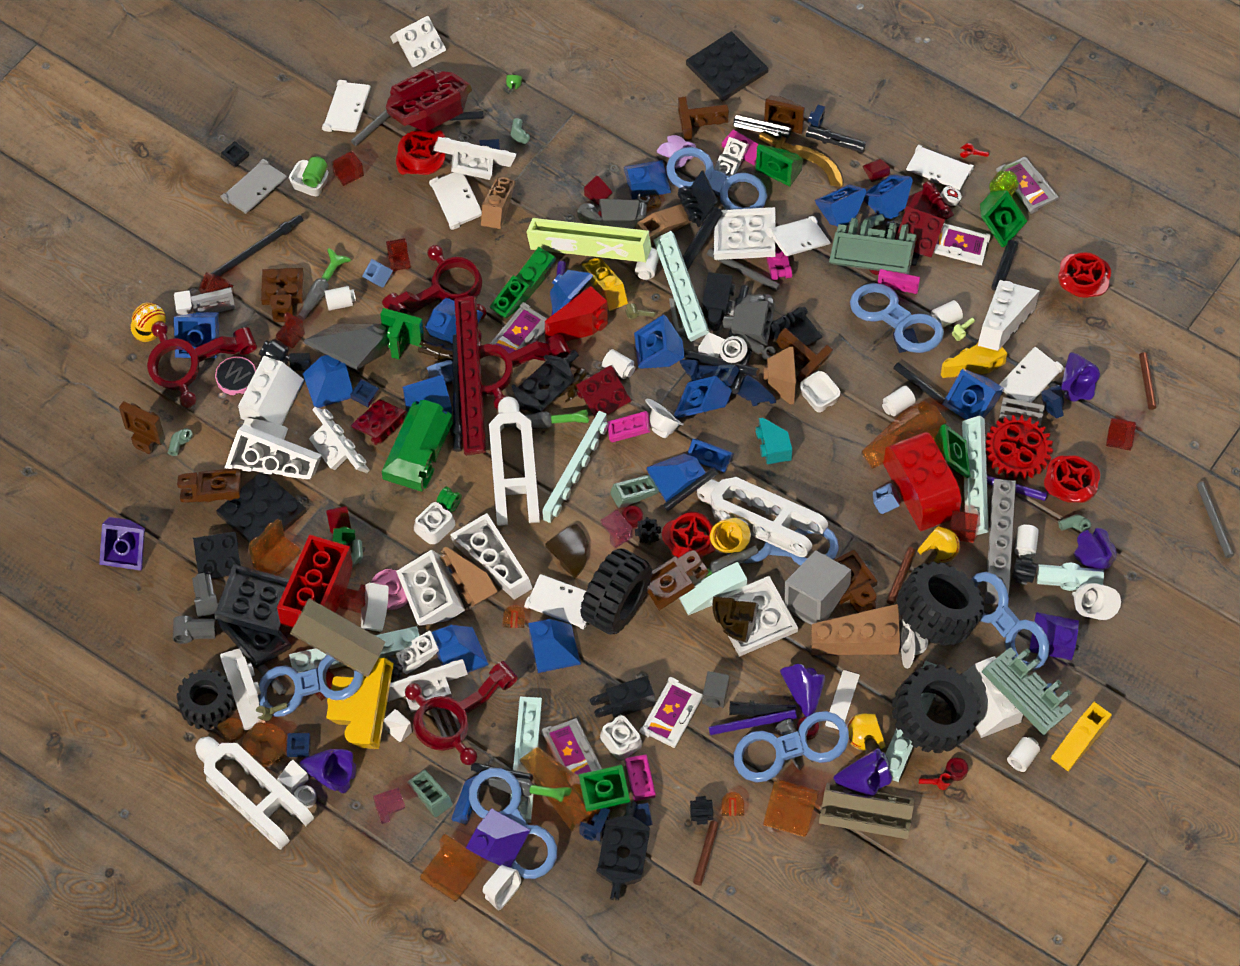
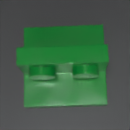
M386 308L382 309L380 314L381 324L388 330V348L391 350L392 358L400 359L406 343L422 347L419 345L420 341L424 340L422 318Z

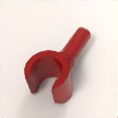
M970 143L960 147V149L965 150L960 153L962 158H967L971 154L984 157L989 156V152L974 149Z
M943 773L939 778H919V784L937 785L941 790H946L950 783H944L942 780H949L951 776Z

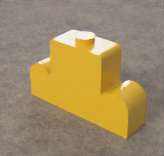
M378 658L369 676H364L361 687L353 696L345 700L327 699V719L338 725H348L345 729L346 740L360 748L379 749L394 665V663L386 658ZM334 677L331 690L341 691L347 688L352 683L353 677Z

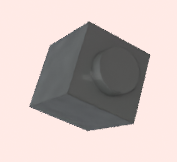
M707 672L702 704L711 708H724L729 686V675Z

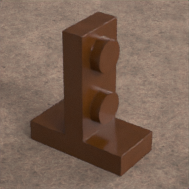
M678 97V112L685 141L692 140V127L728 123V104L688 109L686 97Z
M786 328L779 334L776 340L782 350L793 347L795 361L804 366L797 377L800 383L812 375L829 358L833 351L831 347L826 345L816 355Z

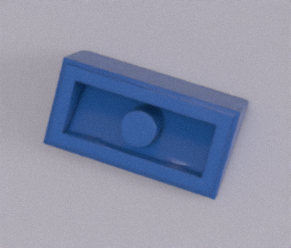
M693 438L687 455L697 458L699 463L711 468L715 467L716 470L725 473L734 453Z
M476 776L465 781L452 815V821L465 825L468 824L473 810L469 801V788Z

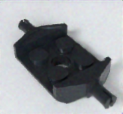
M574 349L565 358L544 355L543 357L546 362L521 385L516 387L513 384L511 386L519 404V411L522 409L534 413L542 412L575 381L570 368L572 367L571 363L579 357V354ZM544 385H550L548 389L541 390Z
M631 801L627 803L624 816L605 821V830L596 872L600 877L611 883L610 899L614 900L615 897V901H619L621 888L624 885L635 884L642 880L650 828L635 818L634 814L637 803L634 801L632 802V808ZM621 847H626L630 850V854L626 858H621L617 855L618 850Z

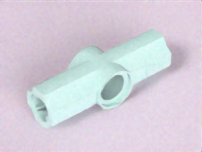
M1065 563L1062 566L1038 565L1037 584L1057 585L1068 591L1077 590L1083 584L1096 583L1103 585V569L1080 568L1076 563Z

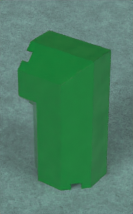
M420 400L419 404L413 402L381 471L383 480L421 492L428 488L435 468H432V462L436 463L453 424L452 414L442 412L443 407L437 403L427 400Z

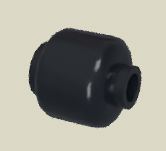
M276 339L266 340L259 351V355H261L260 360H262L263 356L281 361L286 365L289 362V347Z

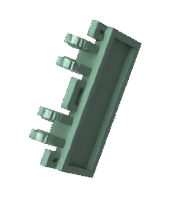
M857 218L851 219L848 233H846L847 225L838 224L829 260L831 264L877 271L883 269L909 275L917 235L908 234V225H902L899 240H894L897 230L896 223H890L886 239V231L869 228L870 221L867 219L862 223L860 235H856Z
M1010 647L982 670V673L1045 735L1072 712V709L1067 704L1061 708L1059 707L1072 693L1067 690L1058 697L1054 691L1061 687L1062 683L1059 680L1044 692L1043 690L1048 685L1035 672L1030 676L1027 675L1041 661L1036 658L1027 666L1022 660L1029 656L1031 651L1028 648L1012 660L1017 653Z

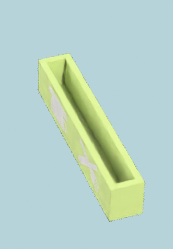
M532 218L527 230L531 250H536L540 247L549 252L646 262L652 249L649 231L538 218Z

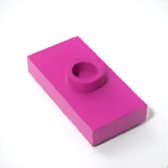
M733 129L722 141V147L725 148L729 137L749 144L743 159L755 165L757 146L759 144Z
M880 269L878 283L889 286L894 290L917 294L920 277Z
M644 411L608 421L609 440L613 443L649 433L650 422L648 412Z
M647 754L625 758L634 802L656 798Z

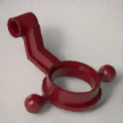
M432 245L429 247L427 255L431 260L437 261L439 264L432 277V286L416 295L407 291L400 295L391 293L382 300V305L389 310L413 314L436 300L442 302L445 298L454 301L456 298L475 296L477 298L482 290V277L477 267L470 260L463 257L445 259L443 257V249L439 245ZM457 267L471 272L475 279L473 286L467 292L461 294H451L444 291L439 285V279L448 269ZM477 304V310L483 312L480 319L482 320L486 317L487 310L483 305Z
M157 321L153 323L151 331L154 336L159 338L160 343L151 351L147 368L150 377L156 384L163 388L180 390V404L185 408H191L196 403V396L188 390L187 386L196 379L199 372V362L219 353L236 354L240 352L242 355L249 354L257 349V344L250 328L244 327L236 330L233 333V337L221 336L194 349L185 340L177 338L168 339L166 323ZM176 349L188 352L191 357V367L183 378L176 381H166L159 376V361L167 352Z
M478 329L480 359L486 356H497L505 361V372L502 378L494 384L482 385V394L494 395V407L498 410L500 400L507 397L503 395L502 391L511 382L513 368L532 359L545 361L544 355L565 358L570 353L564 336L556 334L548 338L546 343L535 341L508 353L503 347L495 344L482 345L480 341L482 333Z
M501 661L490 670V676L478 691L459 703L452 698L444 696L426 700L422 696L420 685L416 683L407 685L405 696L409 700L416 701L420 706L413 719L415 735L425 746L434 750L445 751L456 748L460 753V760L463 764H474L477 761V752L463 744L468 732L467 714L488 701L499 687L502 690L509 689L518 680L517 675L504 661ZM433 708L448 709L457 716L460 722V730L450 737L436 736L424 726L423 715Z

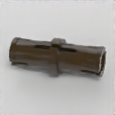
M425 340L420 341L419 345L424 347H418L419 353L434 356L437 360L444 359L447 361L452 360L453 362V349L446 348L443 344L436 345Z

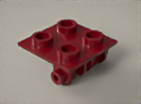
M929 181L923 184L924 188L922 191L908 197L906 208L908 206L942 219L954 216L949 206L943 202V198L940 196L935 185Z
M907 206L895 240H899L902 225H908V234L917 235L913 252L932 258L940 233L943 231L945 219Z
M611 365L576 385L579 390L577 391L578 397L585 400L594 418L598 411L608 415L631 402Z
M379 399L365 413L359 416L351 427L371 436V441L374 445L381 444L387 436L391 435V431L394 432L404 423L406 418L404 413L406 411Z

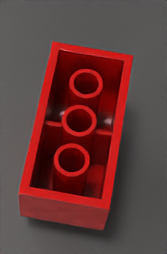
M923 432L885 448L883 465L920 532L959 517L961 506L959 486L934 439L928 432Z
M309 534L277 606L281 624L294 627L308 599L336 613L352 572L350 546Z

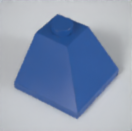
M663 160L624 166V173L632 200L637 199L638 194H640V198H644L647 195L650 197L671 193Z
M890 175L868 189L864 201L878 215L882 214L883 217L889 219L895 218L900 214V211L906 208L913 182L912 177Z
M849 184L816 199L815 203L830 225L837 227L838 224L849 225L851 219L856 218L867 192L865 188Z
M567 270L563 276L558 274L552 282L554 286L550 291L553 314L583 292L593 277L591 273Z
M445 298L433 309L425 328L429 335L453 344V335L456 334L455 302ZM477 310L478 323L483 315V312Z
M196 312L174 316V338L187 341L194 349L219 338L218 312ZM179 349L175 350V358H191L188 352Z
M665 315L660 316L634 332L638 368L670 367L685 358L683 340Z
M325 355L321 356L303 373L314 407L320 408L351 398L350 394L353 388L345 363Z
M962 369L942 405L966 420L977 416L985 418L997 403L1004 388L985 376Z
M443 375L403 387L405 409L407 412H409L413 402L419 404L420 400H427L440 404L443 407L442 412L445 414L447 412L452 414V406Z
M717 376L688 382L674 417L680 418L723 408L729 402L732 390Z
M681 454L648 466L646 469L666 502L705 474L698 459L687 454Z
M552 619L528 623L529 636L538 673L581 665L571 624Z
M449 625L432 632L439 648L436 654L442 666L461 659L464 661L467 673L488 666V661L473 627Z

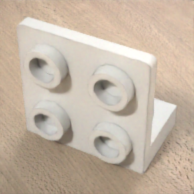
M429 16L414 22L390 36L393 44L397 41L399 42L412 67H416L446 51Z

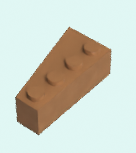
M895 604L812 624L810 635L811 655H897L900 646L898 605Z

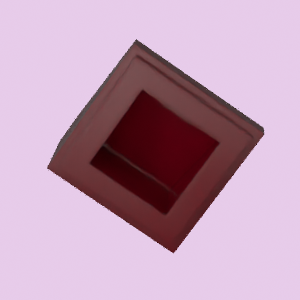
M881 159L863 165V169L871 182L890 174L889 165Z
M597 175L584 187V195L597 205H599V199H607L613 194L611 189Z
M347 506L326 510L331 534H333L334 528L348 527L351 529Z

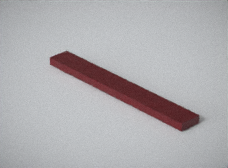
M475 296L454 299L463 445L466 456L486 453L477 303Z

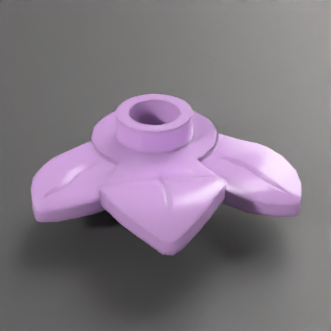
M672 135L667 137V143L659 146L657 153L670 158L675 151L686 147L696 148V146L692 142L685 141L680 136ZM685 156L676 163L675 168L684 166L687 161L694 157Z

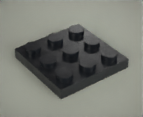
M732 31L686 60V65L722 102L768 73V67Z
M259 472L241 488L240 498L227 500L216 510L219 517L259 552H262L307 512L304 505L264 472Z
M233 564L214 619L278 636L281 623L277 606L289 579Z

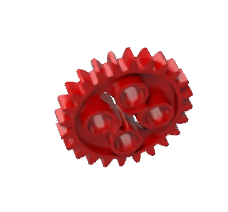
M1012 415L1011 421L1004 417L1003 424L1000 421H996V427L991 426L990 433L986 435V455H989L987 462L993 461L991 468L998 467V474H1001L1003 471L1006 472L1005 478L1012 474L1014 480L1017 479L1018 475H1021L1022 480H1025L1027 474L1030 478L1034 477V472L1040 475L1041 468H1047V462H1050V455L1053 452V449L1050 448L1053 441L1048 440L1050 433L1043 434L1046 427L1038 428L1039 421L1032 424L1031 417L1027 421H1024L1023 415L1020 416L1019 420H1016V417ZM1008 433H1013L1016 437H1010ZM1028 441H1034L1036 444L1032 445ZM1004 450L1009 452V454L1005 455L1002 454L1000 451ZM1021 458H1026L1029 462H1023Z

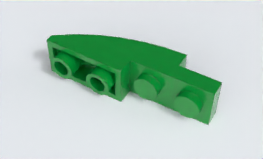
M538 247L517 276L513 275L489 308L504 318L511 316L520 308L521 303H525L545 280L544 275L555 262V256Z

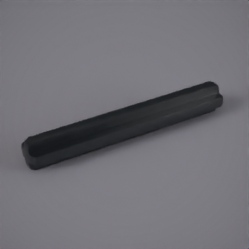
M713 207L682 256L687 271L722 216V210L717 207Z

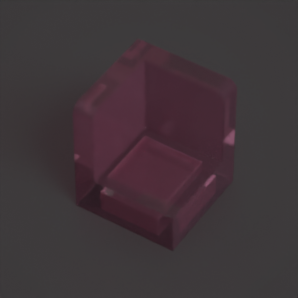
M618 510L601 519V524L610 534V543L615 549L632 538V527Z
M399 787L373 796L374 805L381 824L390 822L389 814L405 809Z

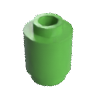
M316 156L309 159L302 174V181L307 186L317 187L321 183L328 168L323 158Z

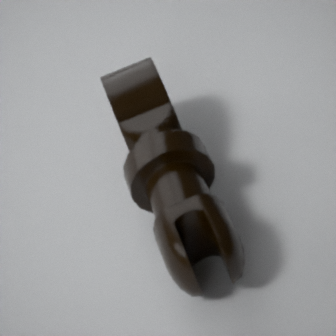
M581 367L575 371V381L559 395L561 397L568 392V398L565 402L573 399L574 392L578 389L576 385L587 374L585 368Z

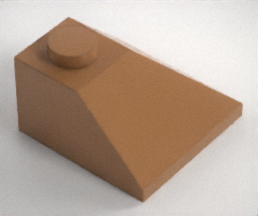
M788 347L768 358L767 367H763V379H767L768 388L789 404H794L796 386L793 347Z

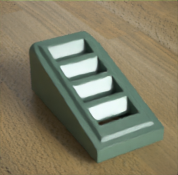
M646 475L613 484L610 494L618 509L658 494L659 490L651 476ZM644 483H646L648 490L644 487Z
M426 769L407 781L408 785L434 817H438L452 807L453 804L449 795ZM425 780H428V782H426L425 784H423V785L420 786L419 788L417 787L418 785H420V784H421L422 782H424Z

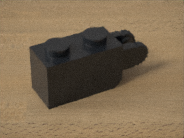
M708 272L702 302V313L705 318H708V328L710 331H718L721 320H723L724 316H727V313H731L732 301L729 300L730 296H734L736 284H732L733 275Z
M644 676L606 688L605 693L593 696L590 699V703L593 706L608 703V705L595 710L594 713L597 718L610 714L613 717H618L654 706L655 694L648 676Z

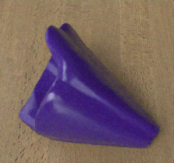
M1069 353L1061 385L1062 391H1065L1066 399L1073 402L1079 399H1092L1095 395L1096 382L1100 378L1098 367L1077 353Z
M1096 528L1094 533L1091 534L1089 530H1085L1077 537L1078 548L1075 550L1074 556L1078 562L1088 568L1103 569V571L1111 567L1116 560L1117 551L1115 545L1110 542L1107 531Z
M801 664L780 669L786 685L803 714L808 717L815 713L825 683V675L817 674L814 668H805Z
M329 749L302 759L299 765L327 788L343 794L349 790L350 780L354 779L356 774L353 753L344 749Z
M875 749L834 775V780L837 785L868 795H875L878 789L889 785L892 781L888 758L880 749Z

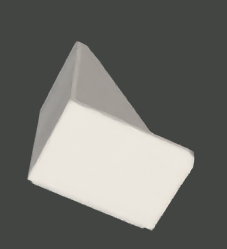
M190 291L176 292L174 300L177 316L188 314L192 308Z
M712 333L706 334L699 345L698 353L720 358V346L725 339Z
M394 710L384 719L385 730L397 741L402 742L412 733L411 722L398 710Z
M294 760L286 766L277 778V781L292 795L298 787L303 786L309 780L307 772Z

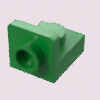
M348 527L334 528L333 542L347 546V543L356 540L355 529Z

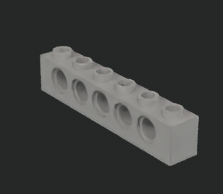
M994 479L991 496L987 572L995 574L1003 581L1009 595L1016 481ZM986 582L985 603L998 605V592L991 583Z

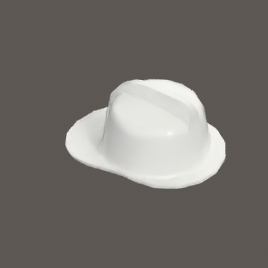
M645 399L652 409L649 422L654 433L662 438H667L679 425H684L662 405L651 399Z
M1089 583L1081 585L1076 592H1072L1076 610L1085 617L1107 620L1115 616L1121 606L1119 593L1108 586Z
M901 619L899 623L903 666L908 669L913 663L914 656L923 653L927 649L928 639L921 638L920 634L916 631L913 632L909 624H905L903 619Z

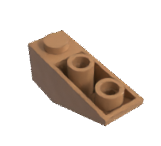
M496 177L482 204L481 226L501 229L516 181L506 177Z
M680 204L652 213L639 221L636 229L649 231L651 246L655 244L654 239L669 231L674 233L692 221H689L684 207Z
M444 547L441 550L442 555H440L443 564L451 569L452 580L456 585H460L463 590L461 594L467 604L470 603L472 608L498 592L485 571L448 547Z

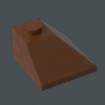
M770 95L765 101L764 121L791 127V132L802 134L805 107L790 99Z

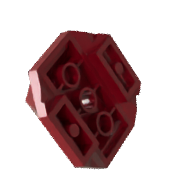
M424 69L393 85L385 108L388 115L402 125H410L427 132L462 114L472 88L468 82L453 72H434L431 69Z

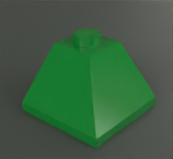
M759 144L757 146L756 171L791 187L802 171L803 158L787 150Z
M1007 190L991 191L980 204L981 217L1001 247H1005L1008 240L1012 239L1027 223V219Z
M946 424L941 425L934 441L949 468L965 478L971 477L967 440Z
M622 765L579 774L586 812L630 802Z

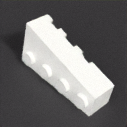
M1000 280L984 320L978 346L999 351L1010 338V335L1016 332L1019 325L1025 322L1028 315L1035 310L1039 290L1017 285L1010 281Z
M242 425L237 431L225 468L311 479L316 473L322 455L247 425Z
M487 513L450 534L454 546L476 566L485 571L514 600L533 589L527 574Z

